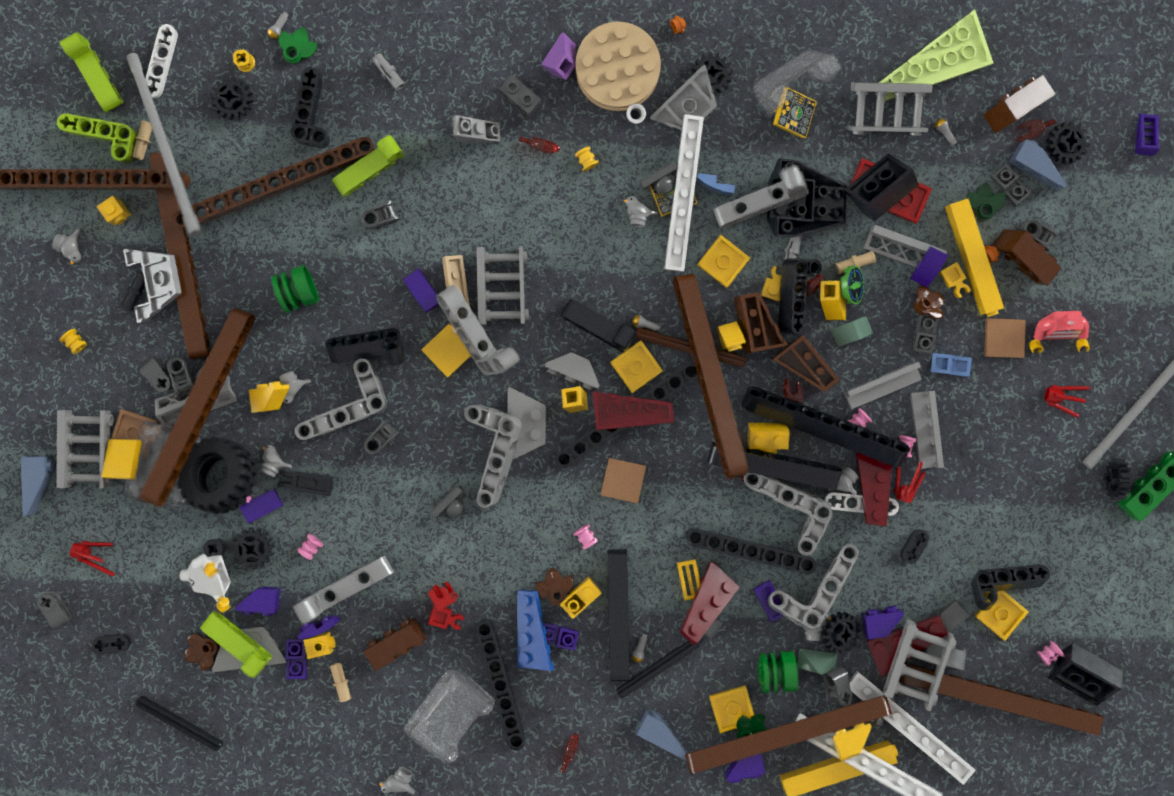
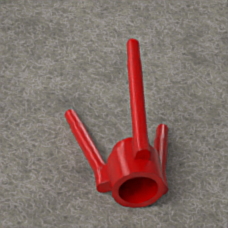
M1052 385V387H1047L1044 400L1048 402V406L1056 407L1077 418L1080 416L1074 411L1059 405L1058 402L1062 403L1063 399L1085 403L1086 400L1065 395L1061 390H1090L1089 386Z
M923 462L919 463L910 485L902 484L901 488V466L896 467V485L894 493L897 494L896 499L911 503L912 498L914 499L915 493L926 474L922 472L918 478Z
M83 540L82 543L75 542L72 545L70 557L76 558L77 561L88 564L110 576L115 575L108 569L88 560L103 562V559L90 555L91 548H88L89 546H113V543Z

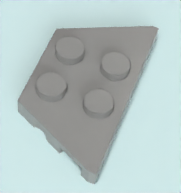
M703 65L649 118L681 131L685 114L705 118L717 106L706 66Z
M508 387L507 414L519 418L522 423L513 459L546 444V405ZM511 421L508 422L509 430L513 429Z
M266 626L241 629L272 655V659L267 665L287 663V659H285V656L278 648L276 641L270 636ZM220 646L212 672L241 669L243 663Z

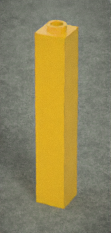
M969 199L950 204L945 209L980 315L986 314L987 317L999 314L998 310L1003 309L1004 306Z
M888 740L863 748L890 765L898 763L896 759L898 751L895 745H892ZM833 757L779 776L786 796H798L863 775L864 773L844 761L841 762L837 757Z

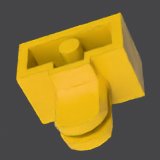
M748 423L749 449H758L776 454L777 449H788V426L781 423Z

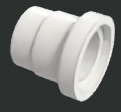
M633 104L627 109L626 116L631 123L638 124L645 119L646 111L642 105ZM631 110L639 112V119L635 120L631 117Z

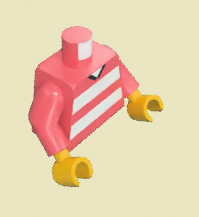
M1081 311L1053 312L1037 323L1033 336L1034 340H1031L1028 346L1032 353H1034L1036 348L1038 353H1041L1043 347L1040 340L1080 338L1076 341L1078 352H1080V348L1085 346L1086 351H1089L1090 347L1087 341L1089 323L1085 317H1082Z

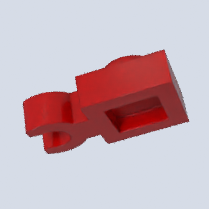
M433 604L428 624L447 629L448 624H450L454 629L460 630L461 626L455 624V621L457 619L464 620V616L459 613L451 615L452 609L446 607L438 611Z

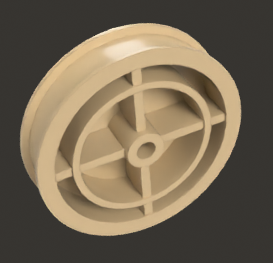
M626 22L603 24L593 29L579 46L576 56V77L583 94L600 108L610 111H625L633 104H642L652 94L658 82L661 67L658 48L649 34L636 25Z

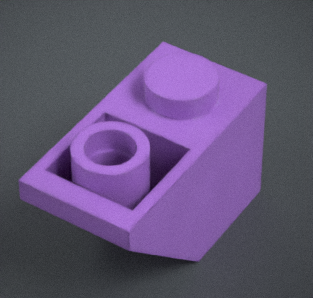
M562 32L541 65L553 76L566 80L576 66V44Z

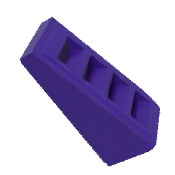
M1139 114L1135 154L1154 156L1159 151V115ZM1144 121L1153 122V125H1144ZM1144 129L1152 130V132H1144ZM1144 137L1151 138V140H1144Z

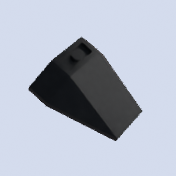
M778 159L768 181V187L782 181L780 173L783 170L797 166L800 172H802L809 194L767 211V221L775 236L794 238L846 223V184L798 160ZM777 191L774 194V198L780 199L783 196V191Z

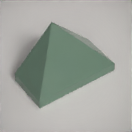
M799 648L797 668L818 674L828 673L836 667L837 654Z

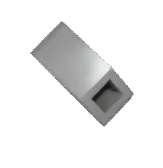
M457 115L453 116V130L456 142H500V123Z
M571 352L545 364V367L548 368L547 372L556 376H558V373L566 375V380L573 383L576 380L583 383L582 387L591 391L594 388H599V383L591 363L586 358Z

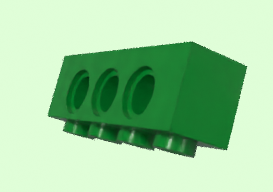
M1174 451L1166 452L1161 457L1162 461L1158 465L1150 467L1147 471L1148 474L1134 483L1135 487L1130 493H1127V498L1118 503L1132 520L1141 522L1174 490ZM1168 467L1170 468L1169 475L1166 474V470ZM1154 481H1156V483H1157V486H1156L1155 489L1153 488V482H1154ZM1142 494L1143 500L1140 502L1139 496Z

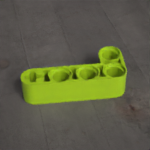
M75 32L59 42L64 52L75 61L95 98L106 113L124 103L114 84L110 83V77L105 68L101 67L97 54L94 50H91L90 42L84 36Z
M62 114L58 117L57 125L64 132L71 135L112 142L111 155L115 160L123 164L133 161L132 153L136 143L135 137L138 134L128 125L72 114ZM72 122V123L76 124V127L73 126V125H67V124H68V123L70 124V123ZM91 124V129L86 132V127ZM110 127V133L105 135V130ZM129 131V137L124 139V133ZM126 150L125 156L121 158L120 153Z
M391 135L382 138L377 143L378 148L333 178L332 182L342 197H347L363 186L365 181L372 180L380 174L381 170L388 169L396 163L397 159H402L405 156Z
M212 611L200 626L205 634L243 663L241 670L252 678L260 674L272 659V655L265 648L217 611Z

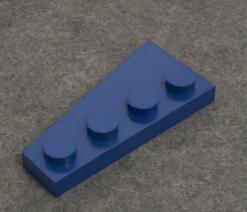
M517 590V667L552 671L554 670V665L550 660L549 654L551 651L546 641V627L543 626L541 618L543 613L538 591Z

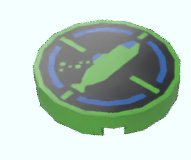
M848 266L843 271L846 273L841 279V293L843 298L847 299V304H858L864 293L863 274L858 266Z

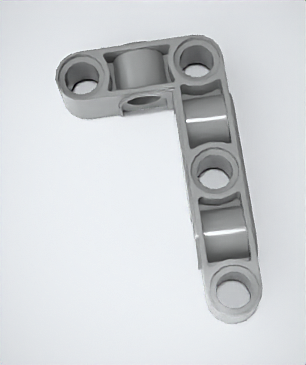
M797 166L787 168L780 173L781 182L716 207L713 211L719 228L732 226L808 195L802 172H800ZM777 191H783V196L780 199L774 198V194ZM741 205L747 206L744 213H738V208Z
M451 285L436 296L445 315L484 375L503 373L519 362L517 353L511 347L500 350L495 349L464 296L455 285ZM458 310H460L462 313L461 318H459L457 314ZM478 343L482 346L481 351L478 349Z
M358 359L353 366L363 398L298 424L295 428V435L299 439L306 440L327 434L385 410L387 400L381 381L371 361ZM363 362L368 365V370L365 373H362L359 369L360 364ZM376 398L382 401V406L379 409L373 406V401ZM340 412H343L346 415V419L343 423L339 422L337 419V416ZM303 426H307L309 428L310 432L308 436H304L302 434L301 430Z
M476 404L470 405L465 409V418L471 423L496 432L477 495L478 505L482 508H488L496 505L500 500L516 450L522 423L515 416L506 414L498 409ZM474 409L478 411L477 418L474 416ZM509 421H511L513 424L512 430H509L508 428ZM497 458H500L502 461L501 467L497 464ZM486 494L491 498L490 503L486 500Z
M753 473L744 475V483L747 487L758 493L766 494L772 497L774 501L795 510L796 508L809 515L798 539V550L802 555L808 556L813 554L832 517L831 505L827 501L781 479L755 474L758 480L750 482L747 477ZM791 491L793 496L787 499L783 497V493ZM821 507H825L829 511L825 515H820L818 510ZM808 541L812 545L810 548L805 549L801 544Z
M847 544L841 548L807 606L802 605L782 591H774L769 596V606L787 619L808 630L819 627L858 558L859 552L857 547ZM848 549L853 553L852 559L845 557L844 550ZM827 582L834 585L835 589L833 592H829L826 589L825 585ZM773 596H780L782 604L775 605L772 600ZM809 615L814 616L816 619L814 626L809 625L807 622Z
M384 555L315 592L313 595L304 598L293 608L301 623L304 624L331 606L391 575L394 571ZM361 573H367L369 581H363ZM328 591L335 593L334 600L328 598Z

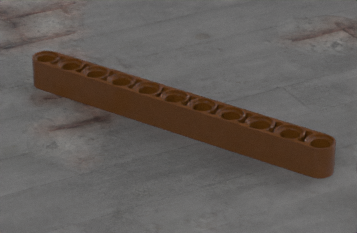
M368 137L358 138L192 204L191 208L200 226L350 166L375 150L373 142ZM363 144L370 145V149L365 152L361 151L360 147ZM345 151L352 152V156L349 159L342 157ZM333 158L334 163L331 166H326L324 164L325 160ZM310 165L316 166V170L313 173H308L306 170ZM291 173H298L296 180H289ZM273 180H279L280 184L278 187L272 188L270 186ZM261 187L262 190L260 194L253 195V189ZM237 194H243L242 201L238 203L234 201ZM224 201L223 209L217 210L216 204ZM203 208L206 209L205 216L198 217V211ZM177 210L172 217L173 223L180 229L187 230L185 224L181 225L179 223L180 218L183 216L182 210Z
M161 152L150 154L151 169H167ZM161 175L157 178V183H160ZM156 190L167 252L175 256L182 292L177 297L187 354L190 359L207 357L211 352L208 348L210 343L208 333L205 332L204 326H206L204 313L201 312L202 302L197 291L199 289L197 276H194L193 271L195 266L193 257L190 255L192 250L190 240L186 234L188 230L180 229L172 220L173 214L180 210L181 207L174 190ZM183 216L179 220L181 225L185 224Z
M0 169V190H174L167 169ZM179 171L184 188L186 189L190 185V177L188 174ZM161 175V181L157 183V178ZM104 176L105 180L101 183V179ZM123 176V182L120 184V178ZM140 176H142L141 183L138 182Z
M693 273L675 276L673 278V286L724 475L726 478L746 475L748 467L696 277Z
M237 308L230 312L140 493L142 501L156 507H162L165 504L253 326L255 319L253 314Z
M904 662V664H906V667L930 675H934L935 670L931 669V671L926 670L925 667L917 666L914 664L910 666L907 665L906 662ZM905 674L903 676L900 675L899 682L924 690H929L931 685L930 682ZM943 674L937 691L939 694L1094 735H1100L1104 716L1097 713L1094 715L1089 713L1090 711L1077 708L1076 710L1068 705L1054 704L1053 701L1038 700L1034 696L1026 694L1019 695L1015 691L1001 690L989 684L982 685L980 682L970 679L966 681L962 677L951 674L949 676Z
M882 695L685 754L690 774L885 717L891 715L892 711L887 697Z

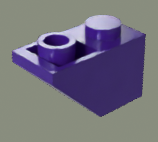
M259 587L236 606V611H242L244 615H252L254 612H259L262 616H273V614L279 611L280 588Z
M887 606L883 611H878V609L866 610V613L861 614L864 636L867 639L888 637L903 617L904 612L897 608V606Z
M757 754L731 762L725 772L727 781L738 783L744 778L756 779L761 777L762 774H765L762 756Z

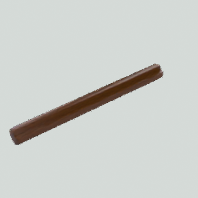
M637 328L636 339L691 353L689 342L642 328ZM716 349L720 362L744 367L746 362L745 356Z

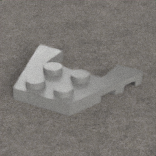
M124 249L126 267L140 264L142 266L148 303L134 306L137 323H145L182 294L175 256Z

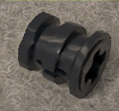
M220 538L208 540L203 546L204 554L207 557L221 555L226 550V543ZM215 544H216V545H217L216 549H217L218 551H215V552H214V546H212V545H215Z

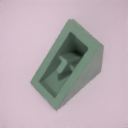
M867 316L831 329L837 347L873 334Z

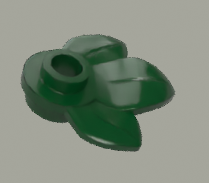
M985 182L978 188L977 193L969 192L967 199H969L971 208L975 210L976 216L980 220L986 221L994 216L995 211L1000 210L1004 206L1006 195L1003 192L994 194L990 185ZM983 208L988 210L987 214L982 213Z
M755 714L750 718L742 715L736 723L738 729L737 739L744 737V735L768 730L764 727L765 715Z

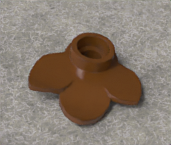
M921 285L916 291L917 299L913 305L914 310L920 315L928 314L933 319L942 318L944 314L940 307L943 306L945 301L943 295L939 292H931L928 287Z
M550 568L546 574L545 582H536L535 588L541 598L549 599V602L554 606H560V603L573 588V579L571 575L562 578L558 571ZM556 593L561 594V598L559 600H555L554 595Z
M191 634L187 637V641L191 646L185 651L184 658L190 663L198 662L201 670L205 671L214 664V655L218 651L219 644L210 637L204 638L200 634Z

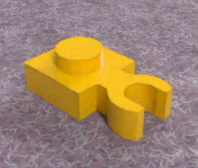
M958 262L939 272L947 288L954 287V295L957 298L962 297L960 294L961 288L966 293L971 292L970 287L962 282L966 279V276Z
M774 266L771 269L772 279L766 278L761 296L779 302L781 275L776 274L777 266Z

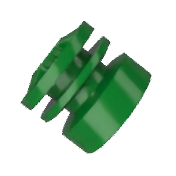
M305 265L292 268L291 279L286 272H281V277L277 274L272 276L275 297L286 314L292 313L293 308L296 311L300 310L299 300H301L305 307L319 303L315 284Z
M793 650L780 651L778 660H775L773 652H769L768 661L765 652L759 653L757 673L763 694L769 693L770 686L772 692L776 693L778 684L781 685L783 693L796 692L798 689V673Z

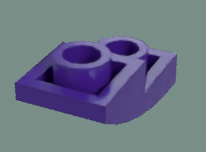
M929 246L922 261L918 262L910 279L928 287L943 266L948 254Z
M419 268L403 279L426 313L439 305L436 291Z
M328 615L320 622L321 627L316 621L312 624L308 622L300 628L301 633L297 637L305 639L319 635L333 627L340 619L336 615L331 618Z
M543 622V626L546 627L547 634L545 636L548 644L575 651L579 631Z
M286 639V679H307V654L304 639Z

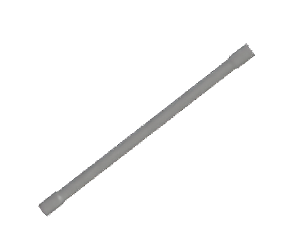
M130 53L126 56V59L134 75L181 207L189 236H198L201 234V230L191 208L144 77L141 62L136 53Z
M1174 360L1102 442L1083 460L1082 463L1087 468L1092 470L1103 457V454L1174 375Z

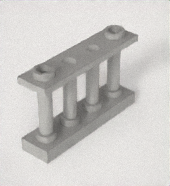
M851 82L850 90L856 91L858 98L855 125H848V130L853 131V134L859 135L864 134L865 131L910 132V135L920 136L922 132H928V128L920 127L923 96H925V93H932L933 85L924 83ZM868 91L875 92V95H877L874 126H863L865 97L868 95ZM887 92H894L896 96L893 126H882L884 99ZM906 92H914L913 96H915L912 126H901L903 102Z
M519 246V253L489 254V252H485L484 247H476L479 323L481 326H487V321H491V319H521V325H525V320H529V309H525L524 263L528 262L527 251H524L523 246ZM519 261L520 273H489V271H486V264H489V262ZM520 280V292L486 291V283H490V281ZM520 299V311L490 312V310H487V302H490V300Z
M57 410V488L72 487L73 482H100V488L110 487L113 479H106L101 476L108 440L110 439V426L113 425L114 421L111 410L100 411V416H74L72 410ZM74 424H100V435H74L72 433V426ZM74 443H100V455H74L72 453V445ZM74 462H100V474H74L72 472V464Z
M906 619L883 688L885 697L893 699L894 693L897 694L899 692L924 700L926 709L931 711L932 705L935 706L938 700L937 691L950 652H953L956 647V640L953 634L948 632L946 639L924 633L918 631L914 621ZM918 638L943 646L940 657L912 649V646H910L912 639ZM911 656L936 664L937 667L934 675L906 667V664H904L906 657L909 658ZM905 674L930 682L931 685L928 693L900 685V682H898L900 675L903 676Z

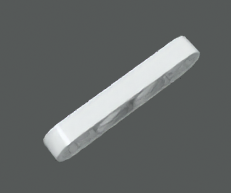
M169 24L162 25L158 30L145 78L148 88H153L154 83L157 88V92L153 91L152 93L150 91L152 99L159 98L163 93L178 38L177 31ZM168 30H170V32L172 33V36L167 37V42L170 44L169 46L165 43H161V41L166 42V36L164 35V32H168ZM161 48H167L168 54L166 57H159V50ZM161 66L163 73L160 76H155L154 69ZM151 78H154L155 80H159L160 83H158L157 81L154 82L153 80H151Z
M829 492L824 496V501L827 502L828 499H832V496L837 500H842L841 496H844L842 501L843 508H841V503H834L831 506L832 510L864 513L862 495L854 496L848 493ZM850 497H854L857 502L853 508L847 506V500ZM889 498V501L894 505V509H890V512H888L889 516L896 514L899 510L898 502L892 498Z

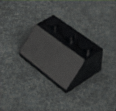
M888 153L848 186L845 192L860 211L875 222L919 184L914 170Z
M1074 643L1062 651L1064 657L1059 656L1048 675V679L1096 706L1122 689V670Z

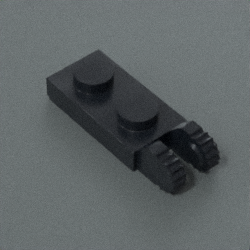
M280 470V475L293 477V482L281 481L278 482V487L289 488L292 491L331 496L334 477L300 471Z

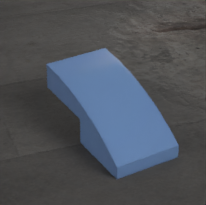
M700 173L696 175V181L704 187L724 195L732 196L734 194L735 185L716 183L717 175Z
M933 353L931 372L970 377L972 358Z

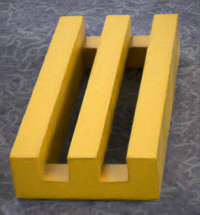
M696 559L677 562L684 600L694 599L695 596L689 568L690 564L693 565L698 590L701 585ZM682 566H685L691 595H687Z

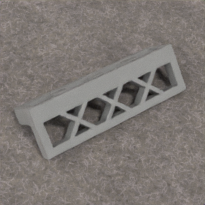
M877 225L870 228L863 248L915 268L918 264L915 262H921L923 259L920 253L925 255L929 246L947 253L946 250ZM872 236L879 238L883 246L877 249L869 246ZM892 243L898 245L900 253L896 255L890 254L887 246ZM909 250L915 251L918 259L909 261L905 252Z
M910 363L844 391L843 393L850 409L922 380L918 372V368L921 367L920 363Z
M229 376L211 410L237 401V397L230 387ZM191 390L184 392L182 396H177L174 392L155 399V416L164 427L175 424ZM188 395L185 400L179 401L183 396ZM170 402L166 407L161 408V404Z
M935 391L910 393L915 439H917L918 465L920 462H923L921 469L932 467L944 468Z

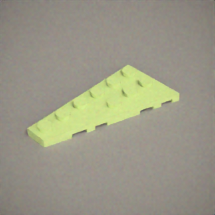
M975 9L879 83H924L935 85L991 66L993 60ZM887 92L884 102L896 98L894 92Z

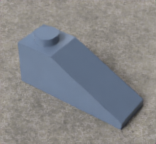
M1026 139L1019 144L1009 163L1057 191L1066 187L1067 184L1044 149L1038 146L1036 141Z
M52 456L21 457L23 516L35 514L52 477V472L55 470V462L52 460Z
M646 710L636 729V734L686 761L685 754L688 753L664 719L661 718L662 715L654 710L651 712Z

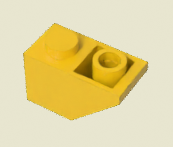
M821 281L820 301L826 320H846V299L843 298L841 293V281Z
M737 321L716 327L722 350L727 348L728 352L742 348L741 344L746 343Z
M271 382L269 387L268 384L256 385L257 389L249 390L251 413L279 410L289 390V385H281V382Z
M588 576L560 603V606L574 619L602 594L601 589Z
M861 723L853 726L854 729L850 731L842 729L835 732L832 741L841 762L860 755L871 730L870 724L865 725Z

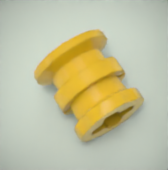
M244 49L234 52L233 62L239 70L249 72L254 68L255 59Z
M589 146L575 153V157L579 158V164L583 165V172L599 164L598 160H594L595 156L590 152L591 148Z
M75 328L67 331L59 340L61 343L65 342V346L68 349L71 348L73 354L79 353L87 346V343L82 341V337L76 334L77 330Z

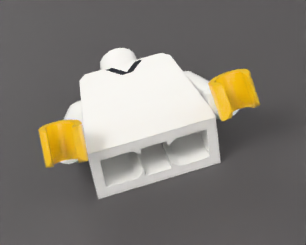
M202 554L192 560L188 569L181 570L180 580L190 581L194 592L212 596L217 602V609L221 613L230 608V605H228L229 599L224 595L231 581L221 555L207 557Z

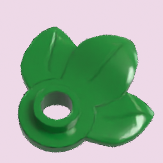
M304 27L296 30L292 35L286 31H282L280 34L279 45L283 49L284 59L290 64H296L302 58L311 57L317 49V43L308 42V34ZM292 51L296 52L295 57H290Z

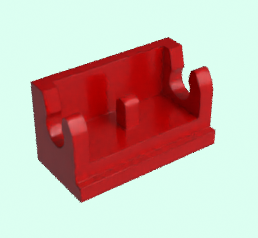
M445 582L448 590L443 586L440 590L436 584L428 592L438 611L456 602L459 596L448 582Z

